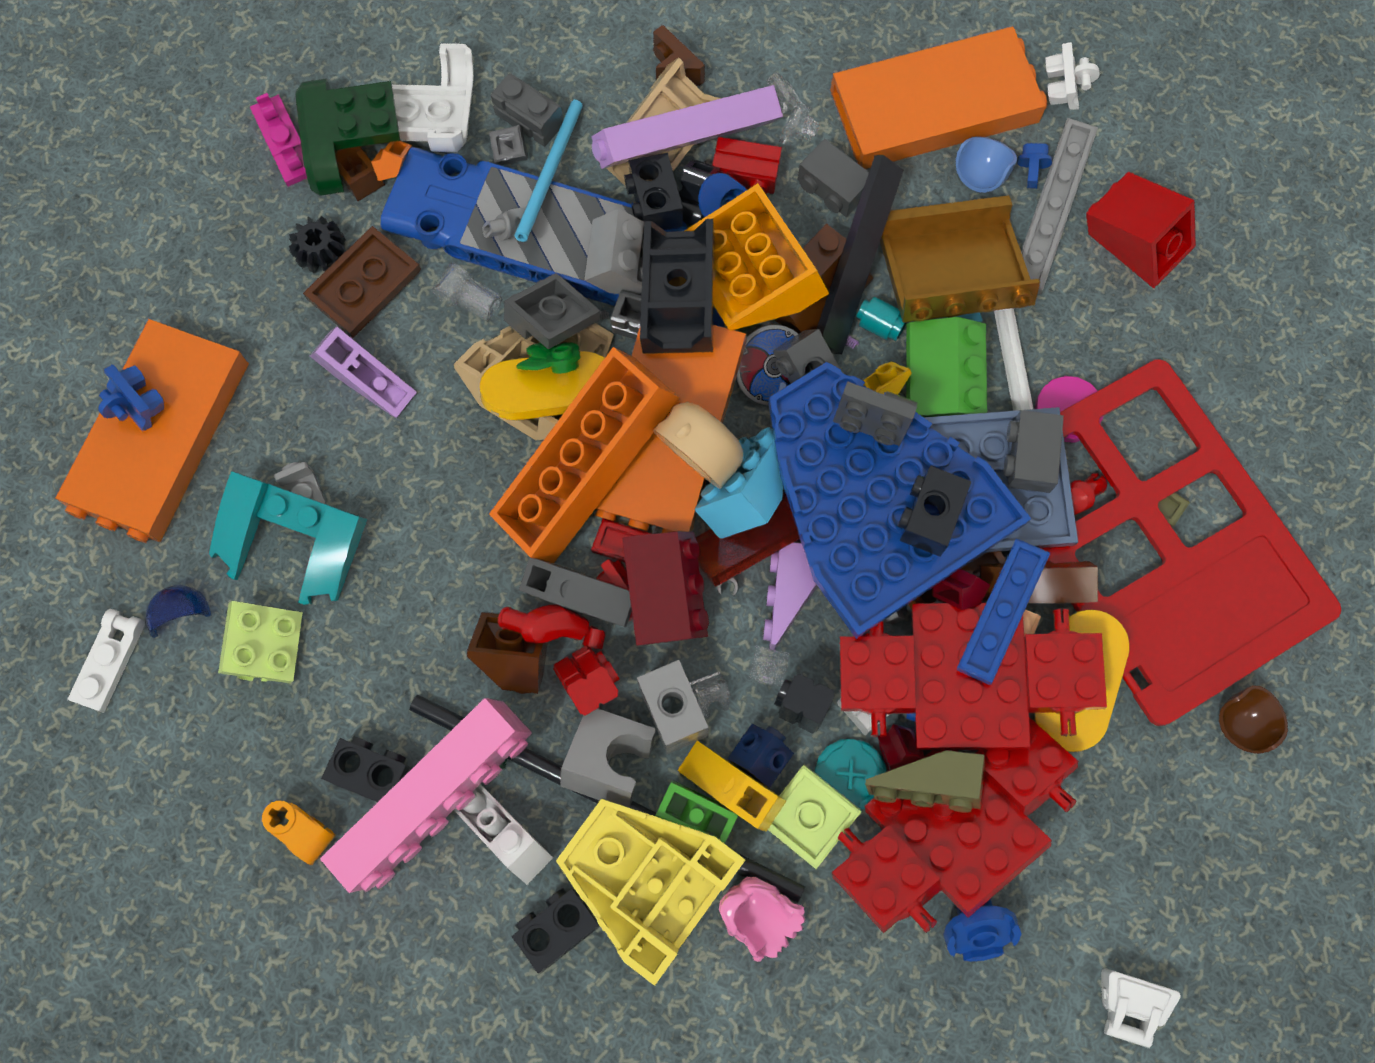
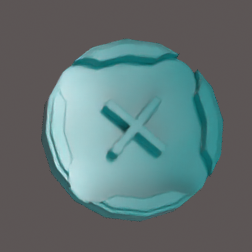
M841 739L825 748L817 759L814 772L863 810L865 805L874 797V795L868 794L865 785L866 779L885 773L886 767L879 752L867 742Z

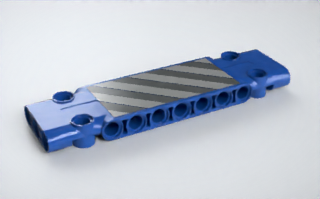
M411 147L383 209L380 225L384 231L421 240V243L429 249L443 247L444 251L454 258L533 282L544 280L557 273L584 297L615 306L619 294L609 293L584 281L592 221L618 208L632 216L633 212L632 205L552 181L526 242H520L515 237H509L503 241H500L497 236L485 238L482 227L487 221L495 220L498 215L508 210L527 207L539 177L486 161H480L477 165L466 162L463 156L456 153L443 156ZM456 172L460 173L457 176H450L451 174ZM683 222V227L668 229L665 231L678 232L685 231L688 228L687 225ZM438 227L435 231L426 232L429 228ZM713 305V325L725 327L724 321Z

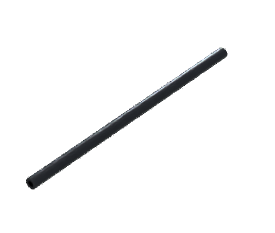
M420 695L415 696L409 708L410 711L450 731L464 719V717ZM527 748L512 759L510 756L507 758L560 785L561 765ZM572 791V792H574V793H576V794H579V795H581V796H583V797H585V798H587V799H589V800H591V801H593V802H595V803H597V804H598L599 801H600V800L594 799V798H592V797H589V796L580 794V793H578V792ZM632 801L630 808L653 816L656 815V812ZM739 854L745 861L736 872L737 874L745 878L756 877L775 886L779 890V894L788 897L796 903L799 902L805 889L804 885Z

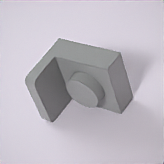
M307 462L290 463L284 466L280 472L274 474L276 482L282 489L327 504L314 471Z

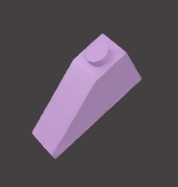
M338 327L332 329L310 355L312 359L337 379L395 418L398 417L417 393Z

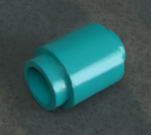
M875 296L871 301L865 299L856 315V318L861 320L859 327L885 340L890 338L897 341L907 323L902 322L899 308Z

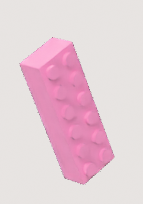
M484 698L338 840L320 860L348 893L361 890L367 892L375 886L378 889L382 888L395 876L393 869L402 860L405 863L410 861L422 849L420 843L429 834L431 837L435 836L448 824L449 821L446 817L455 808L460 811L466 807L475 797L473 791L482 782L486 785L502 771L499 767L501 763L509 756L512 759L515 758L527 747L526 739L532 732L503 701Z

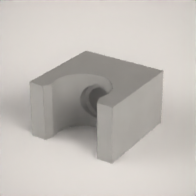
M680 660L637 677L640 693L652 715L667 755L696 743L697 740L700 741L708 737L709 727ZM669 697H677L683 703L681 711L675 714L667 713L662 708V705Z
M598 708L586 716L583 715L561 767L560 786L597 800L605 799L630 808L634 797L636 781L631 777L621 776L614 772L609 766L608 761L621 753H631L640 758H649L654 744L656 728Z

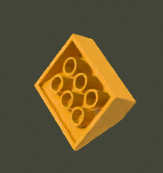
M758 183L685 230L694 231L706 219H713L715 233L713 305L729 331L799 313L829 294L817 269Z

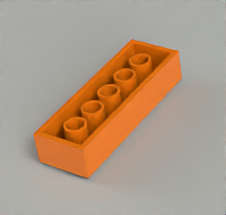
M613 347L489 515L530 558L555 563L653 434V429L658 423L663 421L680 397L636 358Z

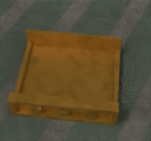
M1009 195L890 211L880 244L903 323L1035 305L1040 280L1030 279L1010 222L1013 204Z

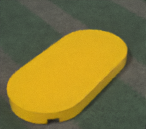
M580 351L579 367L574 371L561 374L553 373L551 367L541 370L517 369L516 365L528 358L499 362L487 369L480 380L481 402L488 411L491 412L492 410L499 413V417L506 420H524L564 414L604 360V357L596 353Z
M1085 610L1069 617L1070 631L1078 633H1102L1107 708L1105 710H1084L1075 713L1076 736H1069V734L1061 736L1060 714L1035 713L1036 723L1069 752L1087 750L1096 745L1105 735L1129 654V639L1124 627L1113 616L1098 610Z

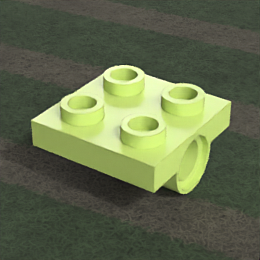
M231 601L228 604L218 673L234 675L239 679L253 681L255 677L262 678L261 681L293 682L303 612Z

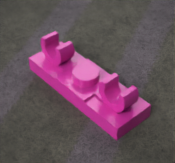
M268 93L256 97L258 103L250 106V109L287 187L307 179L302 156L301 139L279 94L271 98Z

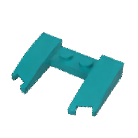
M231 471L215 521L209 551L211 558L219 556L230 568L226 574L231 579L238 580L260 520L264 519L316 538L298 603L303 605L312 604L311 596L329 594L331 601H338L368 519Z

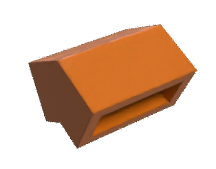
M403 141L389 142L386 148H382L371 162L378 181L398 176L412 145Z

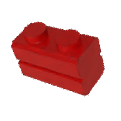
M718 137L712 165L719 167V173L729 175L747 190L758 183L765 194H774L782 147Z
M585 645L572 653V658L567 656L553 664V670L579 713L584 716L599 708V703L606 704L618 696L619 691L614 683L620 679L602 651L595 654L590 647Z

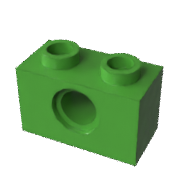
M674 780L670 783L655 815L656 817L713 835L723 843H726L738 817L737 814L723 804Z

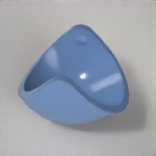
M971 137L961 144L957 152V174L965 186L971 190L983 193L990 192L999 188L1008 179L1017 162V156L1011 148L1002 142L986 137Z

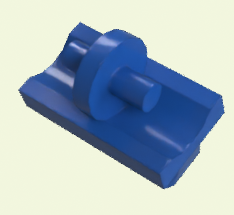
M114 365L105 368L104 373L108 376L109 381L106 385L108 390H103L99 394L103 400L98 407L101 415L107 419L117 417L120 421H124L130 416L142 432L151 428V417L164 409L162 396L156 389H151L140 396L138 395L136 390L146 386V382L136 365L118 371Z

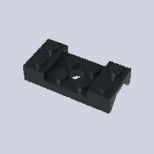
M706 219L694 231L666 232L652 221H644L640 342L643 354L713 352V264L715 257L713 219ZM675 277H683L687 280L685 284L677 287L669 284V281Z

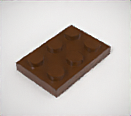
M371 226L303 294L309 302L350 337L354 338L421 271V268L416 261L375 227Z

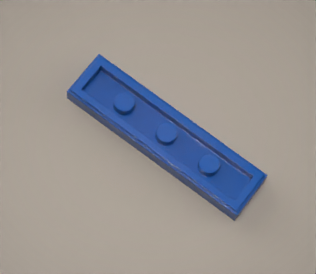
M1016 538L958 664L957 671L992 685L1050 552Z

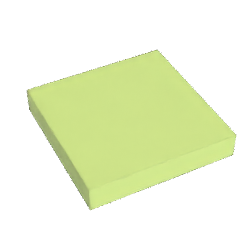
M804 764L779 795L786 800V803L768 830L812 867L817 869L839 841V834L841 832L844 833V829L852 825L862 810Z

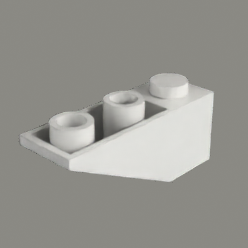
M480 784L473 791L474 799L460 811L456 808L454 811L502 863L528 885L553 857Z

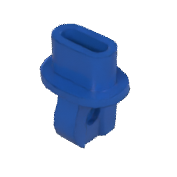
M1024 144L1022 154L1017 158L1019 166L1029 168L1027 188H1037L1039 169L1048 168L1052 164V157L1048 155L1049 146L1047 144Z

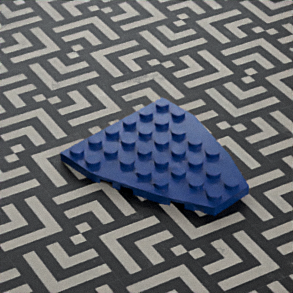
M825 362L769 397L768 404L780 477L813 580L857 639L1026 525L1031 520V517L988 462L979 456L975 459L958 447L960 443L950 436L947 439L931 428L932 423L917 412H915L914 418L900 446L881 444L871 435L862 432L853 433L846 431L838 423L833 422L847 381L865 387V382L855 376H847L841 369ZM930 465L972 481L949 545L941 557L899 541L904 530L898 527L900 518L906 506L912 508L916 498L910 495L917 475L924 477ZM924 505L926 512L930 515H940L939 510L934 505Z

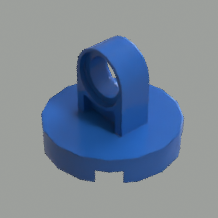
M991 899L969 918L957 907L958 915L945 926L943 933L949 954L955 957V953L962 954L964 961L969 962L985 961L1003 955L1002 947L1010 942L1015 946L1019 943L1022 935L1015 913L1007 908L993 906Z

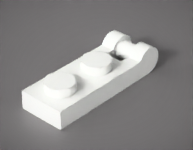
M111 608L103 615L102 627L67 699L102 713L105 712L145 626L144 620L134 616L126 618L122 612ZM117 629L124 632L121 642L113 639Z

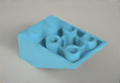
M769 427L761 430L756 436L749 439L747 437L739 439L743 449V462L738 470L721 489L710 483L701 492L702 498L694 510L720 539L768 523L782 500L783 483L779 472L773 429Z

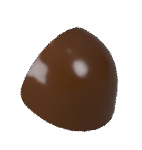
M1250 686L1233 695L1223 705L1219 714V724L1225 737L1237 748L1246 752L1262 754L1272 751L1280 746L1287 736L1288 722L1283 707L1270 691L1261 686Z

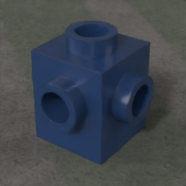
M751 724L727 759L737 768L770 789L794 753L784 744L786 737L771 726L764 730Z

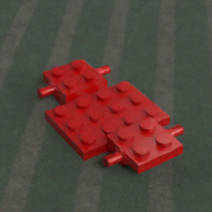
M948 603L912 604L913 636H892L884 633V621L870 629L869 633L857 639L854 636L840 637L841 711H861L871 715L872 737H878V722L880 723V737L887 736L886 715L915 713L916 750H1029V713L1060 714L1061 736H1067L1068 734L1069 736H1076L1075 713L1084 710H1105L1107 708L1102 633L1070 631L1069 610L1063 609L1061 612V609L1053 610L1055 631L1047 634H1026L1024 637L1022 615L992 685H988L957 671L958 664L986 603H980L978 606L964 610Z
M1030 717L1029 750H978L975 753L984 755L985 758L981 809L972 808L971 812H958L949 809V805L934 803L933 807H920L911 804V800L896 798V802L888 803L873 798L865 805V812L883 830L864 843L849 828L844 829V833L841 832L839 834L838 840L844 844L851 854L846 861L832 871L833 879L883 933L896 922L909 916L918 923L925 933L930 931V927L933 928L937 920L923 906L940 891L969 918L1051 847L1052 840L1028 816L1049 798H1052L1065 812L1073 808L1077 802L1076 799L1070 796L1061 786L1064 779L1078 768V760ZM932 750L925 758L946 750Z

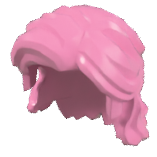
M746 877L739 884L731 887L719 904V912L726 925L728 934L735 936L737 940L743 942L756 962H760L764 956L777 958L778 952H782V947L787 948L789 945L787 937L794 939L797 936V932L803 930L802 924L805 923L803 906L792 903L788 897L779 894V890L775 886L756 877Z

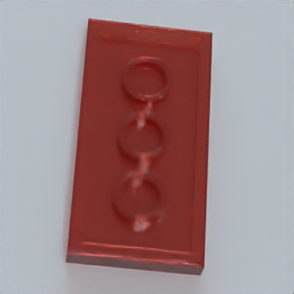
M783 489L782 500L768 523L725 538H719L712 529L695 537L700 548L698 557L699 568L716 587L800 539L785 489Z

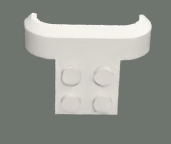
M440 43L441 86L392 85L401 141H428L432 152H458L465 145L468 134L474 82L472 50L465 44Z

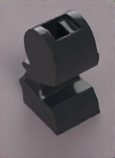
M694 159L684 166L681 178L682 189L679 191L683 206V222L692 226L704 218L698 203L699 191L707 177L719 173V167Z

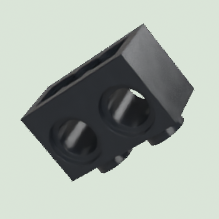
M668 153L629 160V174L624 175L628 195L634 194L635 202L631 203L633 216L643 222L652 221L663 230L683 227V206Z
M353 736L351 742L342 738L339 739L321 779L379 802L412 768L404 764L406 757L387 749L384 755L371 751L374 744ZM352 755H359L360 766L356 771L347 773L345 768L347 759ZM391 768L393 770V780L387 786L380 787L378 783L379 773L383 769Z
M561 888L545 901L549 906L538 916L531 912L515 925L519 931L511 937L538 974L548 969L600 927L597 919L574 889L566 892L564 888ZM568 905H574L580 913L579 921L573 927L564 926L560 920L562 909ZM542 928L549 935V944L544 950L537 951L531 946L530 937L535 930Z

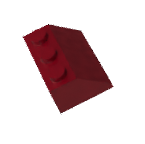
M677 531L622 538L636 646L708 637L709 616L704 608V580L700 574L698 564L700 548L695 539L694 532Z

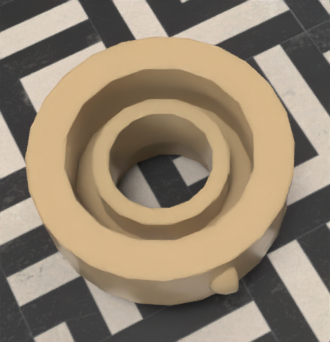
M685 402L673 406L669 416L658 423L653 429V432L676 455L719 489L725 485L743 462V449L739 440L724 424L697 404Z

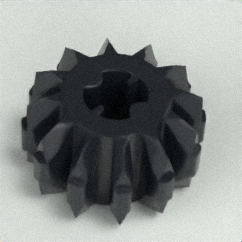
M322 216L316 222L312 218L307 217L306 225L303 226L296 223L297 233L289 234V240L292 243L289 246L291 255L296 258L297 264L302 269L308 267L312 273H315L319 266H321L323 271H326L329 268L327 264H333L338 259L337 256H342L346 252L344 234L340 232L338 225L334 221L328 223L326 218Z

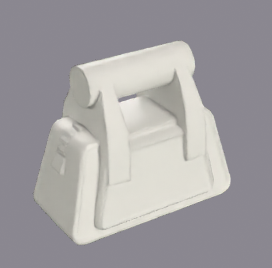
M1103 969L1101 971L1102 1004L1106 1010L1108 1009V1019L1105 1023L1104 1033L1150 1048L1157 1027L1165 1025L1180 999V993L1176 990L1123 973ZM1125 1015L1139 1019L1140 1027L1136 1028L1123 1024Z

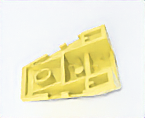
M605 799L599 801L556 860L581 899L585 901L597 919V923L603 932H606L618 950L617 952L624 963L654 986L677 956L679 948L720 891L726 888L745 861L742 856L713 835Z

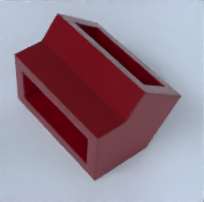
M959 569L933 587V596L958 609L964 610L980 605L990 584L973 574Z
M893 724L886 737H880V735L877 737L888 771L925 758L922 750H916V736L911 728Z

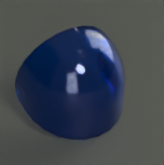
M184 585L166 587L157 592L151 598L146 610V625L152 638L158 637L157 628L180 617L190 615L211 616L209 605L202 593L193 587Z

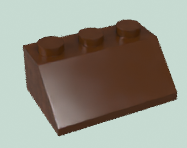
M826 223L802 249L817 269L829 292L846 238ZM869 273L865 288L873 281L871 273ZM828 295L799 313L775 320L798 334L804 330L816 329Z

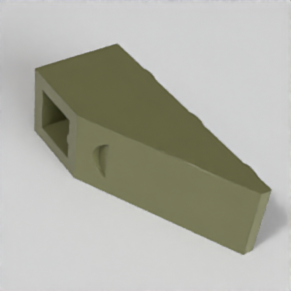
M946 750L868 778L865 785L868 794L874 795L873 798L881 802L892 803L896 802V798L911 800V804L920 807H933L934 803L949 805V809L954 811L971 812L972 808L981 809L985 758L981 754Z

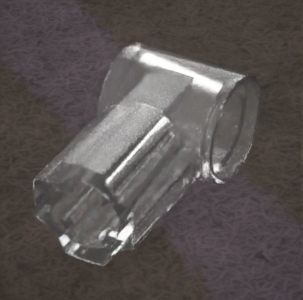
M450 263L431 289L432 293L440 301L444 302L447 300L450 302L449 306L457 307L458 305L487 322L495 316L502 302L500 294L475 281L467 270L455 263Z

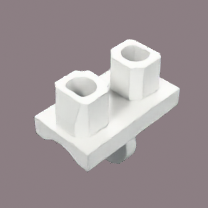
M1072 42L1062 44L1063 53L1045 57L1048 78L1065 76L1064 81L1048 84V96L1050 105L1068 103L1069 110L1079 109L1077 84H1081L1082 90H1089L1091 83L1099 78L1100 72L1098 65L1089 63V59L1086 57L1081 58L1079 65L1075 67Z

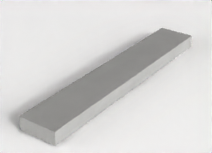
M1067 118L1021 249L1030 279L1040 280L1038 290L1040 295L1044 289L1098 127Z

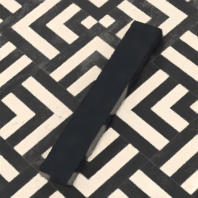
M884 155L874 156L816 328L820 330L833 354L842 355L904 171Z

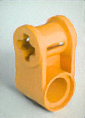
M275 801L266 806L262 813V823L265 829L284 843L294 855L311 866L336 836L328 827L324 829L325 825L310 816L293 803ZM280 811L287 812L285 815L286 819L289 820L287 825L279 824L280 818L277 814Z

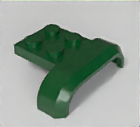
M326 78L304 81L296 90V105L305 172L311 191L319 196L344 192L336 150L401 141L391 81L331 89Z

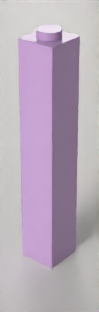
M772 85L602 129L592 136V151L596 160L599 161L601 169L629 162L632 159L660 154L767 125L782 118L783 115L775 87Z

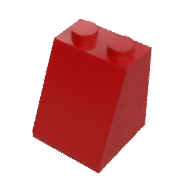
M1127 172L1118 182H1115L1097 203L1090 206L1086 213L1088 234L1152 288H1155L1196 247L1195 200L1131 172Z

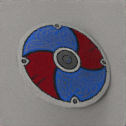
M767 325L756 329L747 336L736 380L743 393L751 400L762 405H769V397L779 392L780 383L785 382L787 386L790 385L788 378L784 377L776 366L777 358L773 350L798 335L794 330L782 325ZM809 363L805 368V374L810 372Z

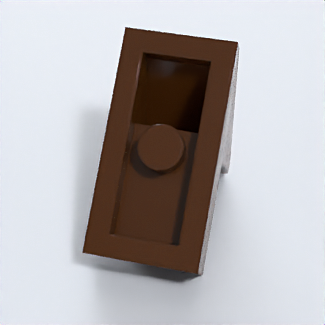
M664 25L657 28L653 32V51L661 63L656 66V80L668 64L680 58L684 62L686 77L696 86H701L705 82V64Z

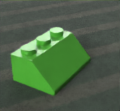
M961 317L914 321L906 324V368H909L912 373L906 381V398L918 402L916 412L924 418L987 413L986 324Z

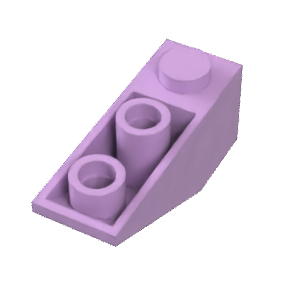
M780 541L778 552H771L770 572L776 573L775 586L768 585L766 606H772L773 612L772 620L765 619L763 640L770 641L769 651H775L817 587L813 580L802 543Z

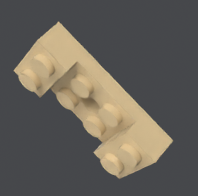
M677 58L668 64L651 86L652 90L626 123L721 98L704 94L686 77L684 62ZM693 145L663 152L668 153L673 172ZM629 162L606 168L625 185L624 175L629 174Z

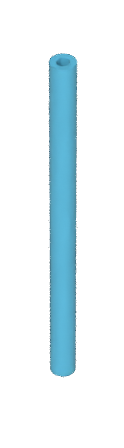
M572 100L515 232V238L520 242H526L583 108L582 103L578 100Z

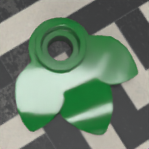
M564 342L550 349H547L541 343H536L526 348L530 357L519 362L516 367L521 370H541L551 367L553 373H568L579 367L578 360L581 358L580 348L572 342Z

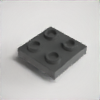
M847 381L833 422L838 423L846 431L853 433L862 432L871 435L881 444L900 446L914 418L918 402L888 391L884 395Z

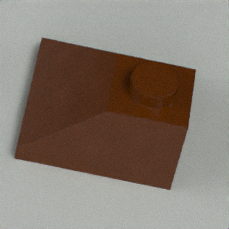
M481 612L467 649V657L502 690L515 691L521 694H538L544 675L548 642H526L521 633L499 627V614Z

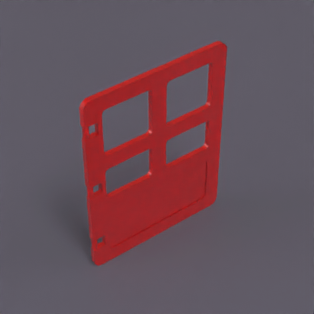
M1160 359L1153 360L1060 412V415H1064L1063 437L1075 435L1079 438L1116 492V498L1075 522L1078 543L1075 546L1040 549L1050 552L1048 560L1053 563L1079 562L1075 556L1076 550L1122 523L1134 520L1161 557L1162 565L1113 595L1105 597L1098 591V602L1071 603L1076 612L1085 610L1102 611L1113 616L1124 627L1129 639V654L1122 678L1151 723L1157 726H1165L1172 723L1340 616L1341 605L1166 361ZM1155 390L1160 394L1194 442L1197 451L1147 481H1141L1099 423V418L1142 394ZM1208 473H1214L1240 507L1243 516L1190 548L1186 547L1159 510L1158 503ZM1138 667L1149 686L1142 690L1130 674V671Z

